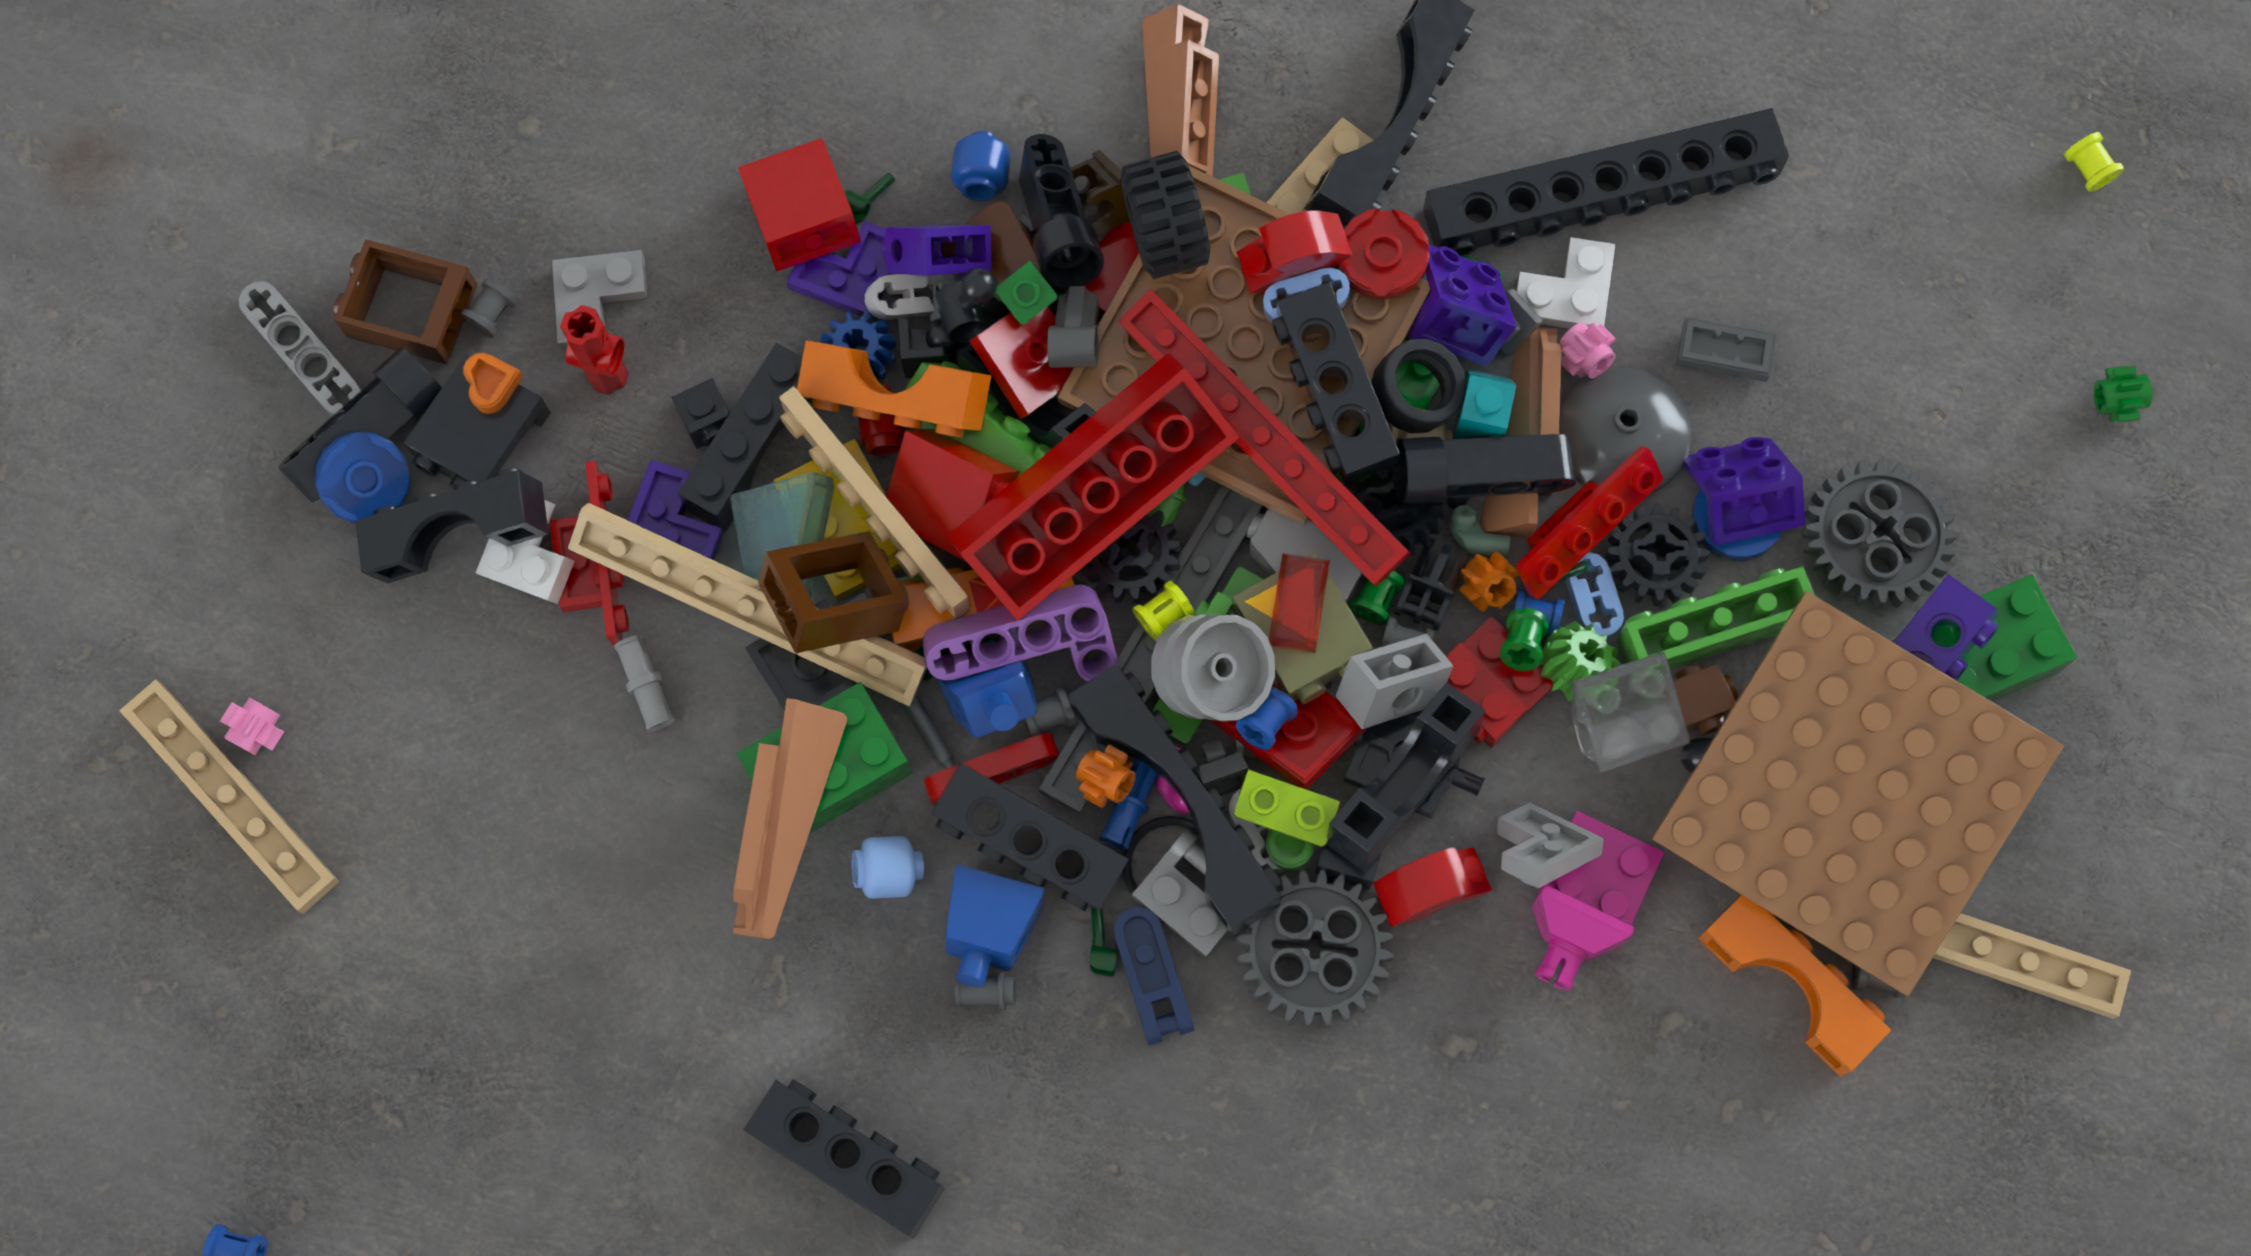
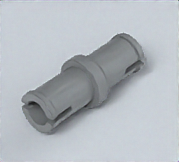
M634 635L617 642L614 648L618 652L629 680L626 688L629 695H635L646 723L647 732L659 731L676 722L675 717L671 713L661 687L664 683L661 672L654 670L644 644L643 636Z

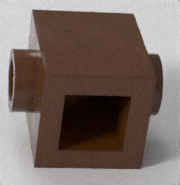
M1698 663L1675 674L1676 680L1666 683L1658 694L1676 737L1700 729L1702 735L1719 730L1734 706L1735 701L1738 699V692L1732 678L1728 674L1723 675L1718 664L1703 669L1702 664Z

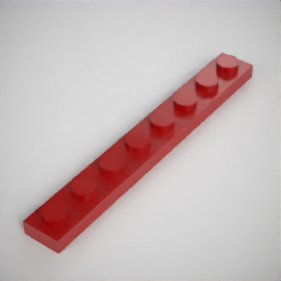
M1149 289L1118 320L1122 327L1157 362L1169 353L1188 370L1239 436L1235 443L1376 587L1410 555V552L1152 289Z

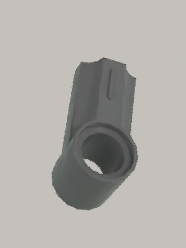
M1070 286L1068 291L1058 298L1055 326H1049L1047 346L1050 368L1097 367L1098 295L1089 292L1085 286Z

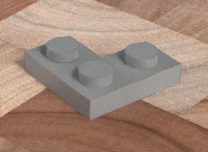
M642 250L552 260L557 343L561 350L566 349L568 343L560 328L565 312H572L580 305L592 307L597 310L605 326L603 303L648 298L645 257Z
M1530 802L1498 818L1497 835L1516 844V846L1502 852L1501 870L1521 879L1527 885L1540 888L1602 855L1604 838Z

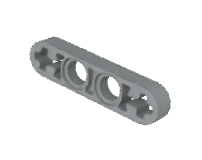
M260 281L253 282L243 289L239 297V307L242 313L331 417L343 405L338 403L336 397L327 387L335 382L342 392L348 395L350 400L362 390L275 287ZM261 297L267 301L268 305L277 315L271 321L255 304ZM287 326L300 328V336L295 343L287 346L278 343V335L283 328ZM316 357L325 358L327 360V368L322 375L318 377H308L305 375L304 369L309 360Z

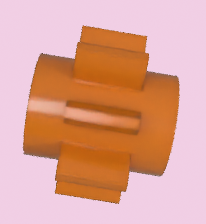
M1494 551L1490 559L1477 553L1475 558L1468 562L1465 569L1461 570L1465 584L1459 591L1482 612L1487 609L1488 605L1498 607L1500 610L1503 609L1504 605L1518 592L1514 580L1519 575L1517 569L1508 563V560L1497 551Z
M1108 745L1104 753L1095 749L1090 750L1082 758L1076 771V779L1082 783L1079 786V790L1084 793L1083 798L1101 808L1105 806L1108 799L1116 803L1122 802L1131 792L1136 779L1135 772L1130 769L1133 762L1127 760L1128 754L1112 745Z

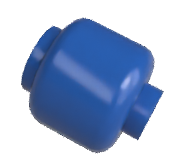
M977 131L959 140L953 150L951 168L953 185L963 196L970 200L988 201L993 199L1006 189L1009 182L1011 162L1009 147L1002 140L996 138L994 134L986 131Z

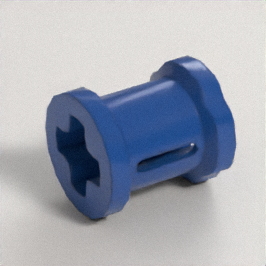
M1518 589L1512 611L1514 609L1532 608L1543 613L1546 616V621L1549 623L1546 633L1548 638L1559 628L1565 600L1557 598L1555 602L1535 599L1527 596L1525 590Z
M1272 686L1266 700L1255 712L1238 720L1236 728L1248 743L1261 750H1269L1275 744V735L1284 723L1292 721L1297 716V705L1285 692Z
M216 1224L207 1236L202 1256H266L268 1239L258 1234L252 1238L229 1232L226 1225Z

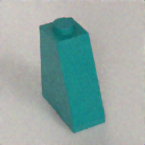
M1466 369L1465 381L1467 387L1463 404L1456 413L1452 431L1453 439L1504 437L1508 428L1516 384L1511 378Z

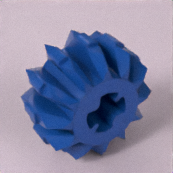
M849 310L845 314V323L841 324L839 321L831 319L829 325L832 333L821 334L820 342L857 349L856 346L858 345L865 346L866 350L864 351L868 352L869 363L874 376L885 380L887 374L884 366L895 364L896 357L891 350L897 345L895 336L887 334V323L883 319L873 323L872 314L867 310L860 320H855L854 314Z

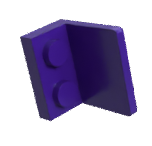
M1429 244L1430 257L1425 274L1431 294L1421 306L1409 331V336L1411 339H1428L1437 342L1454 355L1487 367L1517 327L1500 279V274L1489 263L1483 261L1477 263L1459 256L1451 248L1445 246L1438 248Z
M1751 437L1743 440L1741 444L1723 448L1706 447L1700 449L1696 454L1688 455L1684 459L1683 467L1706 496L1709 538L1715 546L1805 526L1803 476L1771 438Z

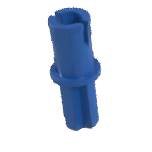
M1136 759L1131 768L1136 774L1134 786L1122 802H1115L1109 820L1099 837L1107 845L1123 851L1128 850L1133 833L1142 814H1147L1149 810L1145 803L1158 775Z

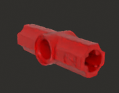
M580 305L572 312H565L560 328L568 342L565 356L566 363L583 369L596 392L610 395L614 390L624 388L629 376L622 361L625 350L624 338L608 333L597 310L592 307Z

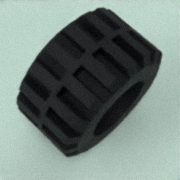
M1178 151L1123 165L1121 185L1136 245L1148 274L1153 279L1207 265L1210 257L1208 231L1195 182L1185 158Z

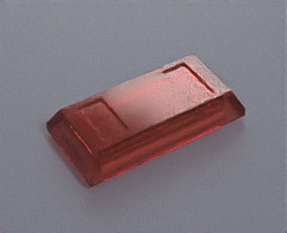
M1282 553L1269 634L1271 646L1316 653L1330 560Z

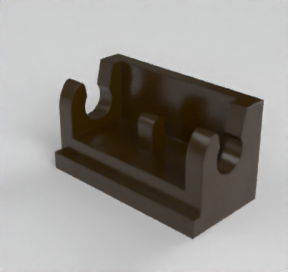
M1101 150L1092 153L1093 158L1071 167L1074 180L1079 176L1087 178L1086 187L1078 191L1086 219L1093 225L1096 235H1100L1130 221L1121 185L1122 171Z

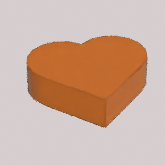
M476 353L470 356L463 367V374L470 385L469 398L476 409L486 414L500 411L523 378V374L519 369L487 353Z

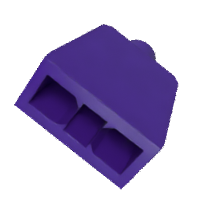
M990 225L887 227L885 231V239L882 242L881 250L883 257L886 259V269L890 274L967 273L974 268L992 271ZM954 241L956 247L953 257H944L940 248L941 242Z

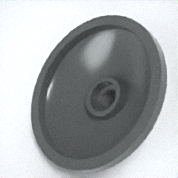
M1616 366L1609 367L1596 378H1589L1586 375L1572 385L1560 402L1559 434L1570 437L1576 480L1583 486L1588 481L1600 485L1640 446L1651 449L1663 476V481L1651 492L1653 493L1672 481L1683 467L1684 459L1688 457L1692 442V426L1687 408L1678 393L1668 383L1648 371L1633 367ZM1620 417H1632L1635 425L1631 427L1623 425Z

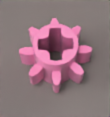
M1584 322L1578 323L1570 328L1560 340L1561 351L1565 354L1561 358V365L1572 377L1578 375L1582 378L1587 374L1589 378H1596L1604 373L1613 363L1616 355L1609 346L1616 338L1602 324L1597 326L1593 322L1587 326Z
M250 697L243 708L232 702L220 722L230 727L224 738L253 755L257 754L262 745L273 751L284 733L283 730L274 726L280 714Z

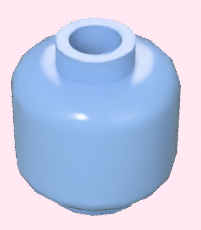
M905 836L866 838L862 841L860 849L853 850L852 853L853 884L855 888H861L867 898L878 899L909 896L914 888L915 880L923 879L924 862L922 852L914 851L912 844Z

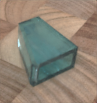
M810 472L730 495L744 575L759 581L766 551L822 541L824 539L834 491L833 478ZM815 577L801 580L810 597L812 596Z

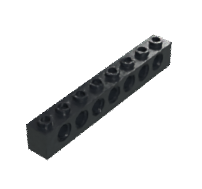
M1773 108L1428 190L1426 192L1423 212L1434 246L1438 248L1441 246L1451 248L1459 256L1463 257L1464 254L1469 255L1479 247L1494 244L1496 247H1505L1517 242L1520 237L1533 234L1546 237L1558 233L1563 227L1578 223L1582 226H1592L1602 222L1607 216L1624 213L1626 216H1633L1646 211L1650 206L1665 202L1670 206L1679 205L1690 200L1695 195L1710 192L1711 195H1720L1731 191L1736 185L1753 182L1754 185L1766 184L1775 180L1781 174L1789 158V153ZM1726 152H1737L1744 160H1734ZM1683 162H1694L1701 170H1690ZM1640 173H1653L1659 180L1648 181ZM1607 182L1613 185L1616 190L1611 192L1604 191L1598 187L1597 183ZM1563 192L1568 194L1573 200L1562 202L1556 199L1553 194ZM1510 204H1525L1530 211L1517 212ZM1470 213H1479L1483 215L1487 219V221L1483 223H1475L1471 221L1466 215Z

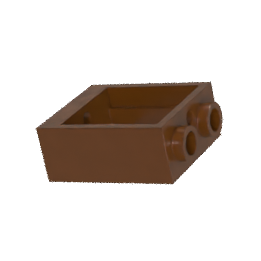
M365 239L361 252L356 253L351 261L349 269L350 280L344 293L339 294L336 299L333 311L335 323L348 338L392 350H397L402 346L411 355L448 364L464 322L459 315L463 309H469L478 285L467 266ZM384 270L441 285L422 337L364 322Z
M870 531L766 551L758 581L795 654L897 632L900 629L905 610H907L909 605L905 586L902 583H898L889 567L886 552L878 547ZM857 569L873 597L817 610L801 580Z

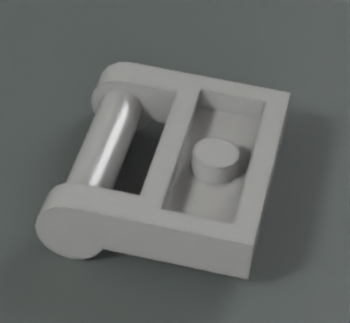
M1186 829L1133 892L1131 897L1144 908L1150 909L1155 913L1164 925L1205 958L1227 932V929L1205 899V893L1174 868L1179 860L1184 857L1206 875L1204 849L1195 843L1197 837Z

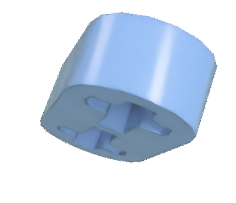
M1330 267L1278 281L1272 284L1265 292L1263 298L1264 314L1267 320L1272 323L1271 319L1278 317L1277 308H1272L1277 304V296L1285 295V298L1320 286L1323 282H1330L1332 288L1340 287L1336 291V298L1342 310L1349 298L1350 288L1347 277L1340 270Z
M1589 552L1579 562L1586 560L1589 565V572L1598 573L1593 582L1594 592H1590L1585 579L1578 580L1576 576L1565 579L1577 621L1582 627L1591 624L1590 619L1596 611L1594 602H1598L1603 615L1612 616V619L1607 624V629H1602L1599 622L1592 623L1598 635L1608 634L1606 640L1608 641L1618 633L1624 620L1623 609L1607 562L1600 555Z

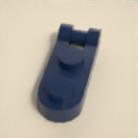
M1141 906L1130 907L1123 911L1116 919L1114 934L1148 1045L1161 1042V1036L1179 1031L1180 1035L1195 1031L1160 920L1150 909ZM1169 999L1173 1012L1155 1018L1152 1004Z

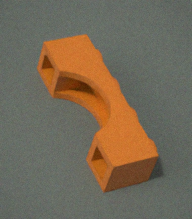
M806 340L797 390L803 397L813 398V408L839 412L840 404L854 407L852 416L880 420L881 413L895 415L893 424L921 429L922 421L936 424L935 433L963 438L964 429L982 430L991 375L929 365L924 375L915 385L903 392L894 394L883 387L874 376L867 351Z
M1743 895L1739 896L1698 939L1732 972L1752 966H1767L1778 969L1794 979L1806 995L1810 1007V1027L1805 1043L1840 1077L1852 1072L1891 1031L1883 1022L1886 1019L1885 1015L1874 1003L1865 998L1860 1000L1847 988L1849 981L1840 970L1831 964L1824 965L1811 953L1813 950L1811 943L1795 929L1788 931L1775 918V915Z

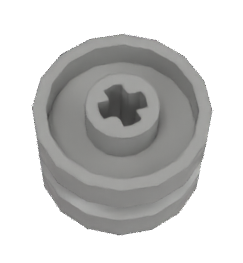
M1187 615L1172 622L1158 637L1151 656V678L1158 696L1176 713L1195 719L1217 721L1240 720L1255 712L1269 696L1275 679V655L1268 637L1250 620L1238 615Z

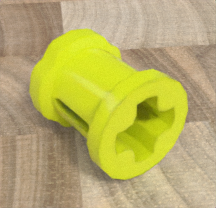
M2100 132L2084 137L2071 146L2064 154L2068 162L2073 161L2087 180L2085 187L2088 192L2103 188L2125 170L2121 163L2113 161L2102 145L2103 137Z
M1171 580L1164 584L1165 590L1144 606L1137 604L1132 608L1141 626L1156 642L1158 637L1172 622L1184 616L1195 614L1187 597Z

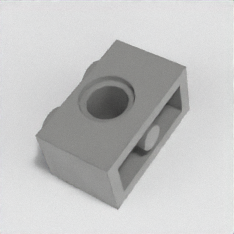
M1426 633L1351 656L1336 697L1360 728L1364 729L1424 710L1448 681L1453 665Z

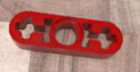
M1045 733L963 762V764L1001 784L1054 763L1060 753L1053 735ZM958 765L939 771L924 780V785L932 805L935 806Z

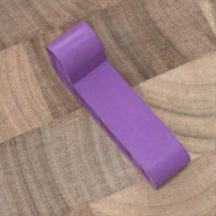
M1074 585L1053 591L1018 621L1003 605L936 624L925 632L922 639V648L928 670L934 677L944 681L958 679L1069 647L1079 676L1087 682L1115 663L1117 664V655L1105 611L1097 593L1091 587L1085 585ZM1082 607L1093 608L1092 612L1083 619L1072 618L1073 613ZM1036 620L1047 621L1046 626L1039 631L1031 632L1026 630L1027 626ZM990 633L1002 635L993 644L987 645L980 642L985 635ZM970 641L972 649L966 650L964 642ZM949 648L951 653L941 655L940 650ZM1093 649L1103 650V653L1097 659H1083L1085 654Z

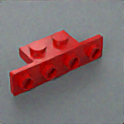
M1640 446L1600 485L1588 481L1526 540L1531 551L1516 564V569L1531 597L1540 599L1663 481V476L1651 449Z
M595 460L585 462L590 504L607 511L606 501L613 500L610 476L608 473L602 474ZM579 515L550 520L553 553L575 561L559 600L561 610L565 613L603 607L606 637L614 647L617 642L623 640L622 633L629 632L627 609L625 604L619 605L617 588L624 587L623 574L568 549Z

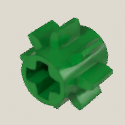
M2135 366L2106 368V379L2097 380L2094 384L2093 395L2097 411L2100 414L2109 413L2110 422L2117 421L2119 423L2140 420L2139 409L2149 408L2152 403V387L2146 374L2136 375Z

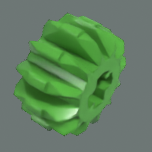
M1574 621L1565 627H1561L1559 630H1555L1546 639L1547 642L1542 649L1543 658L1541 662L1544 667L1540 676L1551 679L1553 682L1552 691L1562 690L1568 702L1578 698L1582 703L1586 704L1595 698H1599L1601 695H1605L1614 686L1613 683L1617 680L1616 677L1622 668L1621 663L1616 659L1619 649L1609 646L1606 642L1608 634L1598 635L1592 623L1582 627L1578 622Z

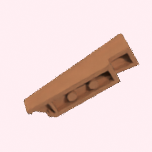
M1176 4L1145 17L1142 22L1150 154L1152 158L1178 151L1185 158L1188 166L1213 177L1219 54L1204 47L1209 19Z
M1538 327L1515 351L1510 378L1516 384V390L1508 428L1504 437L1559 434L1561 345L1557 343V328ZM1553 492L1485 496L1480 526L1485 533L1529 538L1534 533L1538 524V495H1552Z
M787 698L780 747L759 743L733 888V902L738 903L733 934L763 939H772L775 936L847 723V716L842 712Z

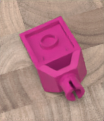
M1576 811L1571 823L1604 838L1602 855L1540 887L1531 906L1542 939L1548 942V949L1540 966L1537 967L1535 975L1548 983L1550 978L1552 979L1558 964H1560L1561 969L1553 986L1565 991L1571 990L1574 984L1573 980L1584 960L1588 962L1618 950L1631 937L1635 927L1631 926L1664 855L1663 851L1579 811Z

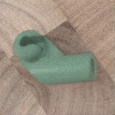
M1461 505L1453 510L1452 516L1448 521L1449 531L1464 551L1472 555L1478 553L1481 556L1490 557L1494 551H1497L1503 557L1508 558L1510 535L1485 533L1476 521V511L1470 506Z

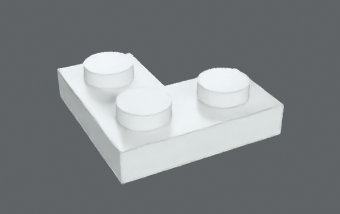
M1571 237L1568 244L1564 278L1520 272L1516 292L1544 321L1542 325L1570 329L1581 322H1584L1587 326L1594 322L1597 326L1600 324L1604 326L1615 244Z
M544 500L547 523H549L555 504ZM543 536L509 547L489 538L476 574L558 604L575 561L539 548Z

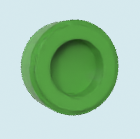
M1270 830L1265 847L1267 857L1274 866L1285 871H1294L1304 867L1309 862L1313 854L1314 844Z

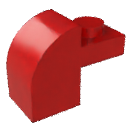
M1324 211L1298 212L1269 222L1259 228L1261 233L1259 238L1236 252L1250 293L1260 295L1264 294L1272 284L1278 281L1288 279L1295 274H1305L1322 268H1333L1353 256L1339 215Z
M1455 847L1427 855L1373 882L1391 927L1425 919L1448 905L1477 899L1492 891L1484 867L1474 847L1456 851Z

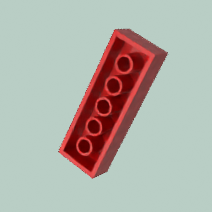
M1167 353L947 536L962 557L1018 621L1234 443L1239 436L1188 370L1171 354Z

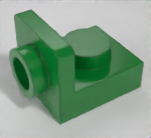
M1028 261L999 284L995 293L1022 325L1029 322L1057 299V294L1031 261Z

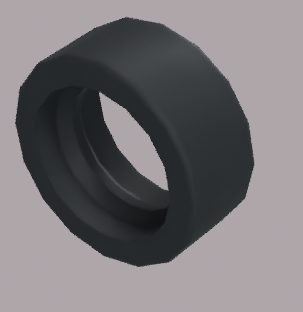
M1410 339L1396 346L1374 369L1371 382L1385 419L1395 428L1409 433H1427L1450 419L1463 404L1467 387L1464 370L1456 356L1442 344L1428 339ZM1412 361L1424 365L1434 374L1440 384L1442 395L1441 402L1437 408L1431 411H1423L1414 408L1403 399L1397 388L1395 378L1396 370L1401 364Z

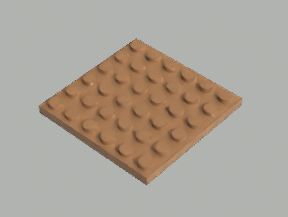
M1189 166L1210 242L1208 264L1153 279L1145 270L1140 254H1138L1097 326L1099 339L1097 367H1074L1057 397L1058 402L1072 410H1076L1086 403L1097 412L1157 362L1118 322L1149 289H1152L1330 471L1323 452V448L1329 446L1323 429L1314 430L1306 410V404L1312 403L1305 386L1297 388L1288 362L1294 360L1288 344L1282 346L1279 344L1272 323L1267 320L1264 314L1263 298L1265 293L1262 295L1250 293L1236 253L1261 236L1260 227L1290 214ZM1336 265L1335 267H1333L1334 269H1338V270H1339L1338 265ZM1295 274V275L1291 276L1290 278L1295 277V276H1298V275H1302V274ZM1422 278L1413 290L1398 298L1383 300L1363 296L1349 286V298L1347 304L1342 309V313L1370 382H1372L1374 369L1381 360L1396 346L1404 343L1409 335V331L1421 306L1431 294L1427 280ZM1340 287L1333 288V291H1334V293H1335V296H1336V291H1337L1338 289H1340ZM1285 295L1277 296V302L1285 299ZM1317 333L1310 334L1303 339L1305 347L1312 351L1323 350L1329 344L1323 335ZM1337 376L1325 377L1320 382L1321 388L1329 394H1338L1346 388L1344 381ZM1347 418L1340 421L1337 428L1342 435L1353 437L1360 422ZM1235 442L1197 472L1305 526L1308 517Z
M1805 591L1651 839L1908 997L2064 748V745L1810 592Z

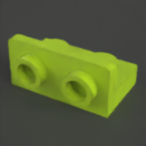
M1248 770L1239 791L1234 816L1238 819L1323 847L1328 840L1329 823L1336 816L1340 801Z

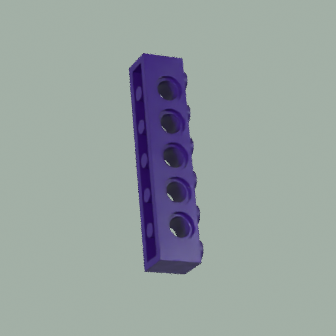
M1948 574L1893 643L1957 681L1969 665L1963 660L1975 645L1982 649L1998 630L1999 625L1994 622L1998 617L1997 608ZM1952 625L1958 628L1961 632L1959 641L1951 647H1941L1935 644L1933 635L1939 627Z

